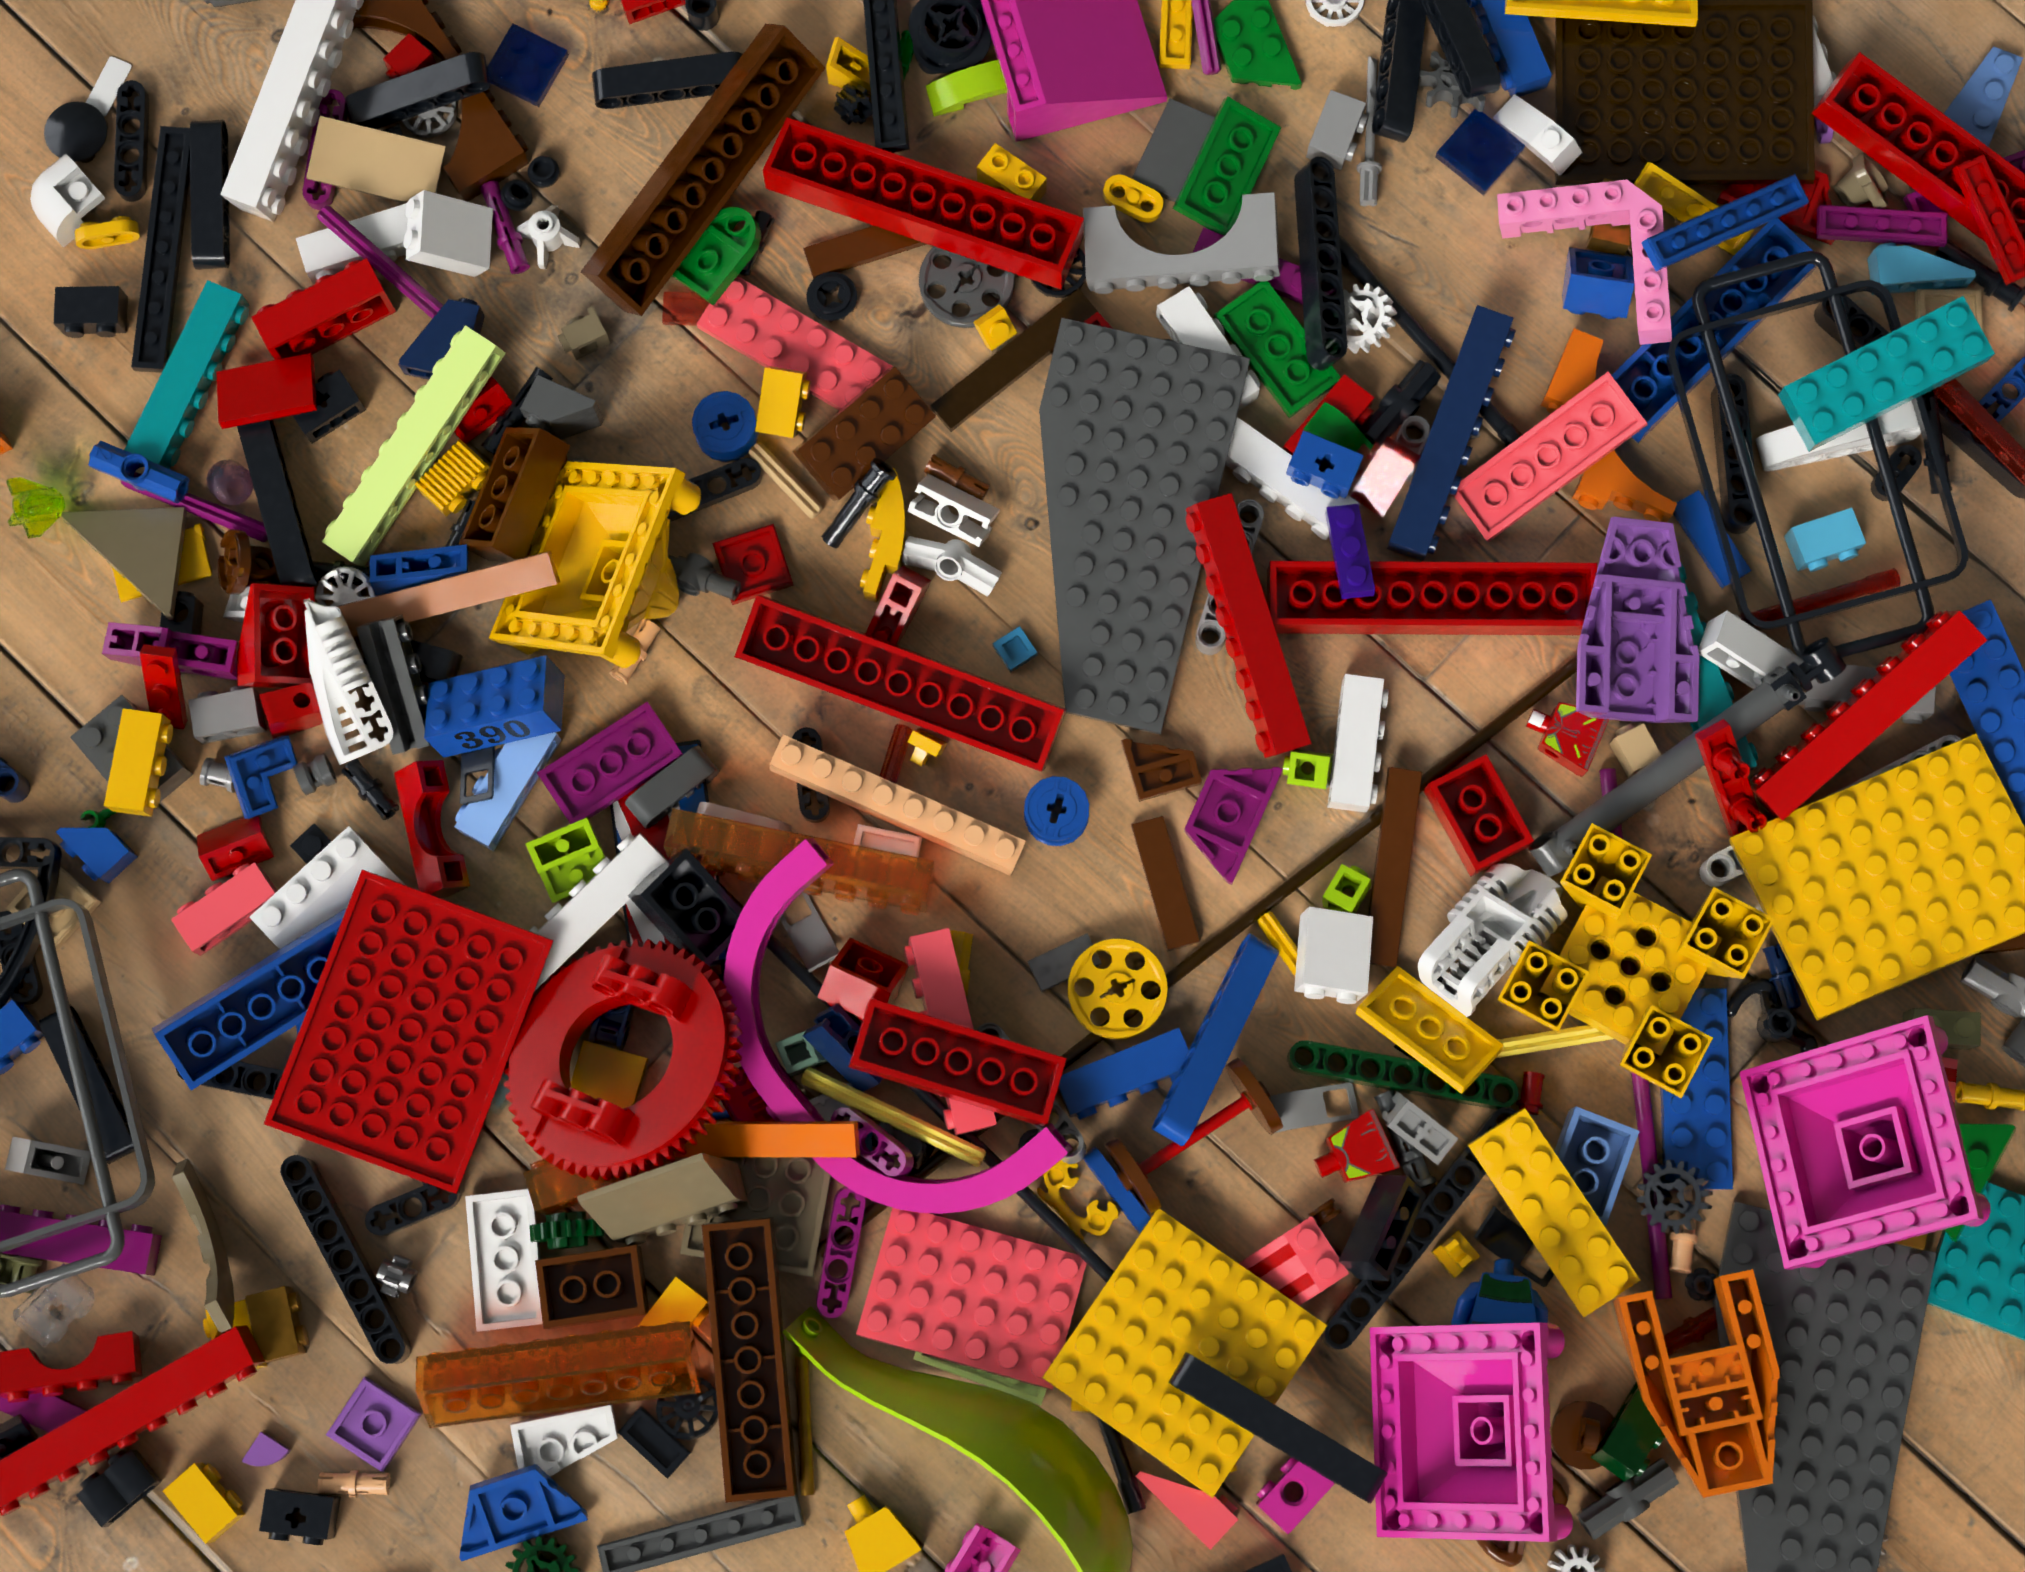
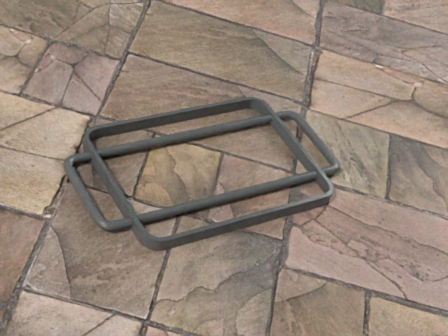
M22 868L0 873V887L15 882L25 883L31 907L0 917V931L35 919L103 1208L1 1241L0 1253L105 1218L111 1243L109 1248L102 1253L9 1284L0 1283V1298L12 1297L114 1262L121 1255L125 1245L120 1213L135 1209L144 1204L151 1196L155 1186V1174L93 919L89 911L75 901L61 898L45 902L37 876L31 871ZM63 909H73L79 918L140 1170L141 1182L138 1190L132 1197L118 1203L115 1198L48 914Z

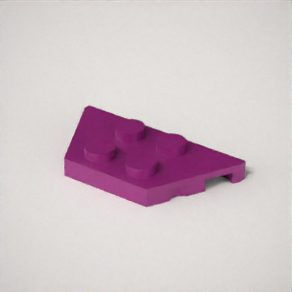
M1280 767L1252 770V768L1231 771L1227 769L1210 770L1188 819L1184 832L1228 884H1233L1283 769Z

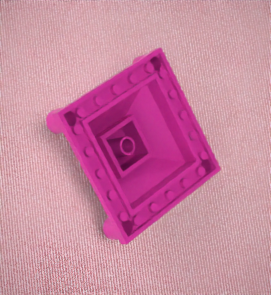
M1932 1016L1919 1017L1740 1071L1784 1269L1792 1270L1800 1267L1819 1268L1824 1265L1827 1259L1958 1225L1978 1227L1989 1218L1991 1212L1990 1203L1983 1194L1975 1191L1973 1179L1971 1178L1970 1167L1941 1058L1947 1049L1948 1037L1941 1027L1935 1025Z
M1538 1322L1370 1327L1374 1465L1388 1473L1375 1496L1377 1537L1554 1542L1564 1539L1570 1534L1573 1527L1572 1514L1563 1504L1554 1503L1552 1496L1553 1473L1551 1465L1552 1450L1547 1359L1558 1357L1564 1349V1334L1557 1325Z

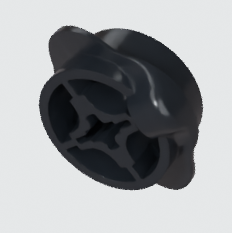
M920 0L911 11L908 28L913 43V52L920 68L925 73L934 75L966 69L979 64L987 55L991 44V34L980 0ZM963 21L971 27L974 36L969 34V30L964 27ZM925 26L931 29L930 33L937 38L936 43L929 37Z

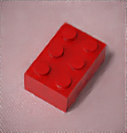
M1487 754L1428 783L1423 790L1470 877L1519 853L1534 842Z

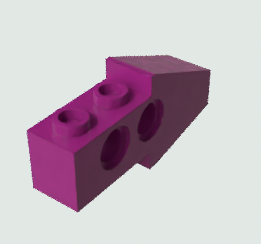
M108 622L102 654L110 660L141 666L139 653L143 644L176 648L180 675L182 672L238 681L237 652L239 642L236 640L174 632L164 627Z

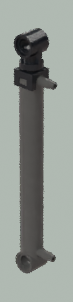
M1821 638L1808 645L1800 653V657L1804 661L1802 664L1797 665L1795 662H1792L1786 666V669L1780 666L1760 679L1762 684L1561 827L1546 832L1535 839L1528 849L1547 876H1553L1569 866L1591 823L1611 832L1705 764L1695 738L1696 733L1724 719L1730 724L1735 741L1738 742L1781 710L1789 711L1806 699L1805 693L1813 688L1812 680L1816 679L1818 683L1822 684L1841 674L1847 665L1829 638Z

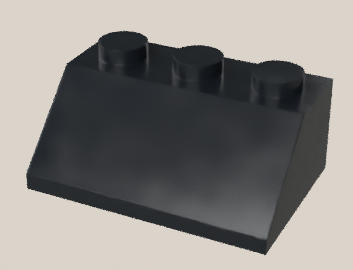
M687 848L652 871L628 895L671 944H674L679 950L684 948L691 955H696L701 962L704 961L708 966L729 946L732 932L742 911Z

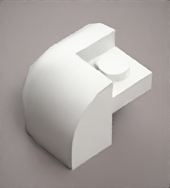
M64 154L43 171L32 184L30 200L37 218L64 248L75 239L74 231L84 223L81 218L100 204L105 197L67 154Z

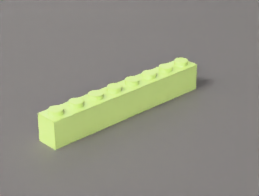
M466 325L462 331H458L454 335L450 343L451 348L444 358L436 362L432 371L433 375L426 385L418 389L414 398L415 402L408 412L401 415L397 422V429L391 438L385 440L381 445L378 458L373 465L363 472L360 485L355 492L345 499L344 509L338 518L333 520L326 528V536L322 542L356 565L365 567L370 559V555L374 553L416 490V481L429 470L506 354L498 346Z

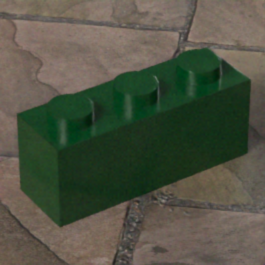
M1637 1381L1598 1443L1595 1454L1591 1455L1592 1459L1624 1482L1635 1475L1640 1477L1650 1463V1459L1647 1458L1650 1450L1658 1448L1665 1438L1642 1400Z

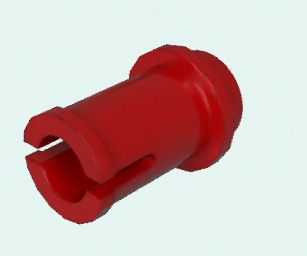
M1524 1071L1521 1098L1517 1100L1516 1105L1519 1106V1110L1525 1108L1529 1115H1539V1109H1543V1104L1540 1101L1545 1075L1538 1072Z

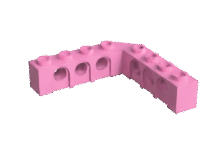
M1627 179L1497 194L1499 226L1502 239L1521 237V233L1547 231L1548 234L1554 233L1553 230L1579 227V230H1584L1586 226L1611 224L1612 226L1630 224L1639 344L1645 345L1672 341L1667 267L1656 272L1641 244L1647 238L1664 231L1662 205Z

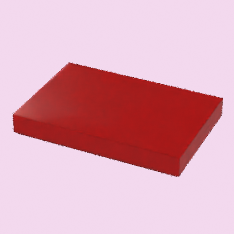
M311 353L216 372L218 423L222 429L317 410L314 359Z

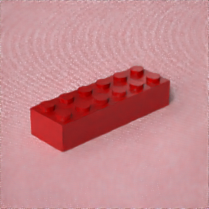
M870 998L848 1067L1043 1127L1048 1124L1067 1058Z

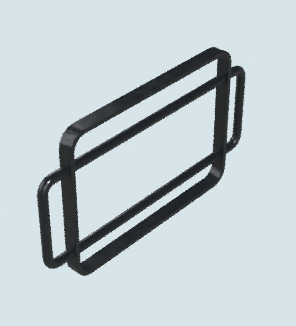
M1815 251L1801 252L1711 277L1700 282L1692 296L1693 308L1699 326L1691 327L1678 333L1669 345L1666 358L1738 611L1744 622L1761 631L1774 630L1786 626L1792 647L1796 655L1801 658L1800 653L1807 646L1803 638L1800 622L1903 594L1916 593L1922 615L1921 620L1917 624L1834 646L1842 658L1902 642L1914 633L1918 635L1925 632L1929 628L1926 622L1935 615L1928 588L1947 583L1959 576L1965 569L1968 561V548L1921 395L1911 401L1957 551L1958 561L1955 569L1948 574L1925 579L1879 421L1876 418L1865 425L1912 584L1796 614L1714 332L1829 300L1844 354L1847 355L1857 350L1841 296L1862 291L1873 293L1880 299L1891 332L1901 328L1893 298L1886 287L1872 280L1858 281L1838 287L1829 259L1822 253ZM1806 264L1816 265L1820 270L1825 291L1711 322L1705 297L1712 290ZM1701 335L1783 613L1784 618L1767 622L1758 620L1751 614L1747 606L1675 357L1677 345L1689 338Z

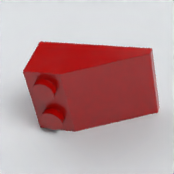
M250 584L237 652L238 686L286 688L312 682L309 671L305 610L307 608L303 600L310 598L311 601L315 602L314 587Z

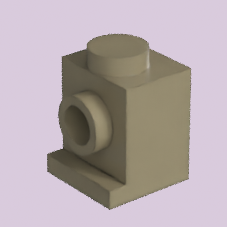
M593 306L587 309L589 315L585 317L577 316L569 320L566 326L561 328L563 333L557 336L565 353L572 351L576 360L611 344Z

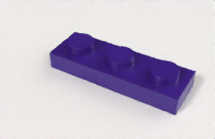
M1359 504L1326 507L1325 516L1341 599L1374 596L1375 585Z

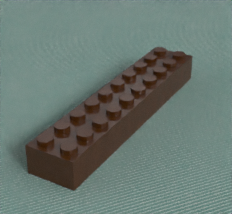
M764 25L581 270L585 277L624 312L639 316L644 314L782 128L786 117H790L825 70L824 65L785 25Z

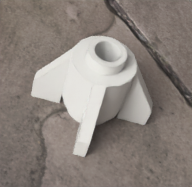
M551 205L544 211H538L533 214L528 221L517 226L516 230L523 238L532 239L537 247L538 266L540 269H546L549 258L548 252L555 251L562 243L565 246L580 248L581 245L579 237L561 226L558 219L560 210L555 205Z

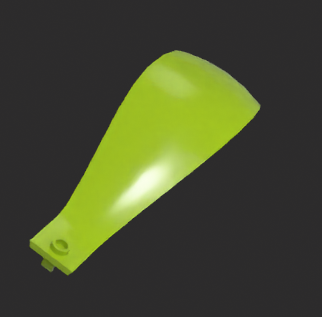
M809 1307L782 1332L788 1341L792 1340L799 1347L801 1354H804L822 1373L841 1388L870 1405L949 1444L981 1464L1006 1483L1039 1516L1061 1544L1078 1572H1130L1133 1551L1129 1518L1116 1485L1094 1452L1063 1421L1033 1402L991 1387L912 1371L869 1358L851 1347L812 1307Z

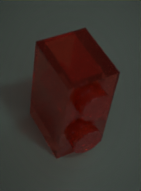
M1389 436L1386 437L1382 445L1376 442L1366 459L1371 461L1366 471L1359 469L1351 486L1355 489L1350 497L1383 518L1421 456Z

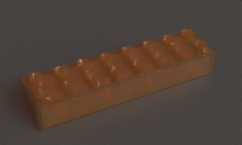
M674 808L672 809L664 843L668 859H671L687 848L699 863L706 868L709 874L723 877L725 873L738 875L739 880L757 883L758 879L763 880L802 841L814 838L835 864L803 891L804 893L814 896H822V892L835 894V899L850 903L854 902L855 899L868 901V906L878 909H886L887 905L900 907V912L915 916L919 915V912L927 913L935 877V864L933 860Z
M671 1321L667 1324L655 1326L640 1325L632 1329L603 1330L599 1333L586 1335L571 1334L563 1338L534 1339L524 1343H502L494 1347L466 1348L462 1351L448 1353L433 1352L429 1355L417 1356L415 1392L429 1428L701 1393L700 1360L690 1321Z

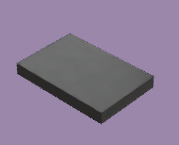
M1169 98L1132 179L1156 190L1163 198L1176 202L1215 117Z

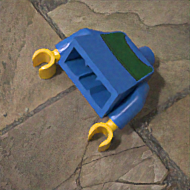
M1497 1259L1494 1261V1273H1482L1479 1282L1470 1283L1457 1299L1451 1324L1548 1323V1308L1538 1292L1532 1289L1529 1278L1514 1276V1262L1512 1260Z

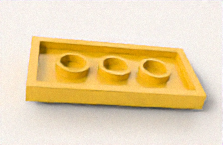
M1399 966L1357 1007L1355 1013L1461 1094L1502 1052L1504 1047L1501 1042Z

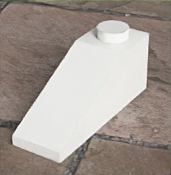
M1516 94L1493 117L1497 123L1560 176L1582 153L1571 135Z

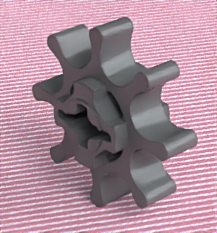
M1433 51L1430 58V67L1436 71L1420 70L1418 86H1429L1434 89L1427 92L1426 106L1431 108L1436 102H1448L1451 105L1450 116L1452 118L1458 116L1459 105L1463 103L1472 104L1478 112L1484 111L1486 97L1481 95L1466 99L1459 88L1448 61L1441 58L1437 51Z

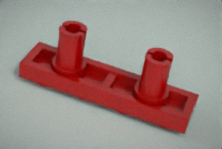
M1722 719L1696 733L1695 738L1729 836L1733 837L1747 830L1756 833L1758 832L1757 826L1761 830L1766 826L1767 818L1758 810L1748 780L1750 767L1741 759L1730 724Z

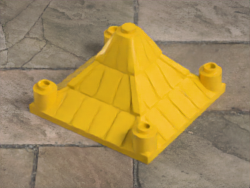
M567 461L556 480L555 492L548 500L543 513V522L536 530L531 542L532 548L528 555L532 556L551 551L560 583L505 597L489 639L499 644L509 645L527 655L533 654L542 648L600 656L621 668H628L635 664L641 654L640 642L637 638L626 632L642 619L668 617L678 607L680 594L676 574L671 560L668 558L670 519L667 517L671 509L682 515L697 509L701 501L699 486L684 478L685 473L677 468Z

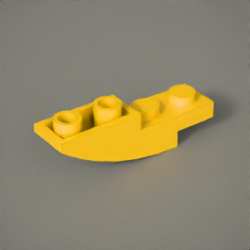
M898 476L892 481L889 480L880 492L881 498L878 500L877 506L871 505L866 524L870 525L871 535L880 539H874L872 542L869 557L873 558L870 570L864 569L859 587L864 588V598L874 602L878 601L886 572L893 574L902 565V553L906 541V518Z

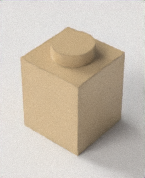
M1632 723L1623 726L1615 731L1617 737L1609 743L1627 778L1661 756L1644 723L1637 727H1634Z

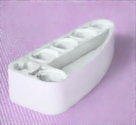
M1912 401L1878 417L1886 447L1910 442L1921 433ZM1865 424L1808 452L1794 425L1756 438L1764 471H1775L1873 450Z

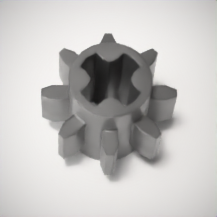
M396 1254L393 1261L385 1258L379 1267L375 1280L383 1285L380 1292L394 1298H398L400 1292L409 1294L418 1273L417 1270L410 1268L413 1260Z

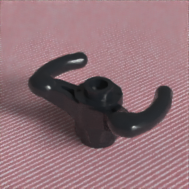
M1760 978L1751 981L1739 988L1730 998L1727 1005L1728 1017H1734L1748 997L1756 993L1760 995L1762 1015L1757 1020L1756 1029L1759 1036L1766 1042L1777 1043L1786 1041L1800 1047V1053L1818 1048L1815 1037L1800 1030L1797 1027L1796 1018L1793 1017L1789 1009L1782 1007L1778 1002L1775 986L1768 979Z

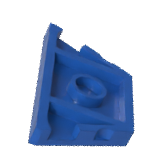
M537 1464L472 1484L469 1489L459 1558L461 1561H465L587 1521V1511Z

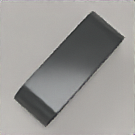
M697 745L631 794L625 801V805L643 827L649 829L679 806L678 802L685 796L687 798L694 794L693 788L696 787L698 790L702 788L700 784L705 781L704 779H706L707 784L710 783L719 774L720 770L701 747Z

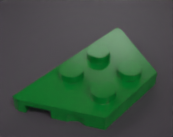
M1233 0L1214 19L1218 49L1231 82L1238 84L1256 83L1259 86L1272 87V84L1291 86L1293 90L1300 89L1302 82L1269 0Z
M1959 1124L1971 1178L1977 1193L1982 1194L2016 1131V1127L2011 1124ZM1958 1225L1944 1230L1952 1241L1957 1242L1965 1225Z

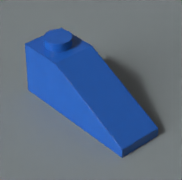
M467 544L370 555V584L375 596L468 572Z

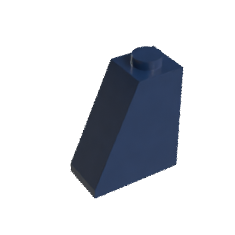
M459 298V301L448 299L401 356L398 365L404 375L429 380L433 375L434 365L439 359L445 357L451 348V340L458 331H462L466 325L480 334L485 315L478 303L467 298Z

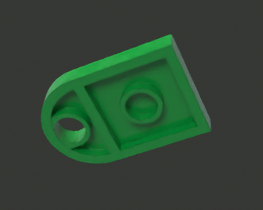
M728 207L721 209L673 273L672 277L711 305H714L758 250L761 241L759 224L749 212L742 208ZM745 221V225L740 231L733 232L738 222Z

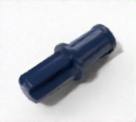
M1777 944L1776 946L1773 945L1762 949L1772 976L1769 978V981L1774 983L1781 1006L1789 1010L1800 1007L1801 1002L1793 979L1794 973L1791 972L1789 963L1780 945Z

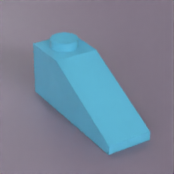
M1891 242L1878 245L1867 258L1870 280L1881 283L1890 293L1916 292L1917 289L1967 288L1976 277L1975 271L1911 246H1896V243Z

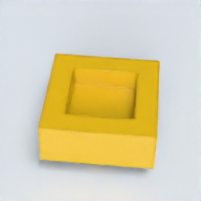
M999 304L973 322L986 347L991 351L1017 334L1008 314Z

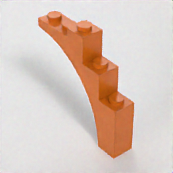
M1573 329L1540 406L1547 408L1546 410L1552 414L1596 381L1597 361L1604 340L1578 329ZM1615 450L1581 474L1572 496L1573 499L1578 500L1579 505L1590 510H1596V508L1602 510L1607 501L1610 500L1619 509L1625 511L1632 509L1642 513L1645 519L1658 522H1668L1677 506L1676 502L1655 492L1637 478L1618 457Z

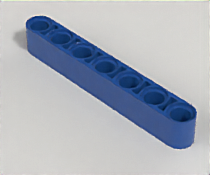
M1251 933L1242 941L1154 1120L1152 1130L1180 1146L1185 1145L1277 959L1279 953L1277 948Z

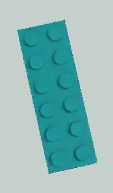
M1964 296L1784 386L1778 396L1808 452L1986 363L1995 352Z

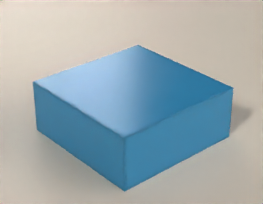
M1020 626L993 643L994 649L1010 673L1038 656V652Z

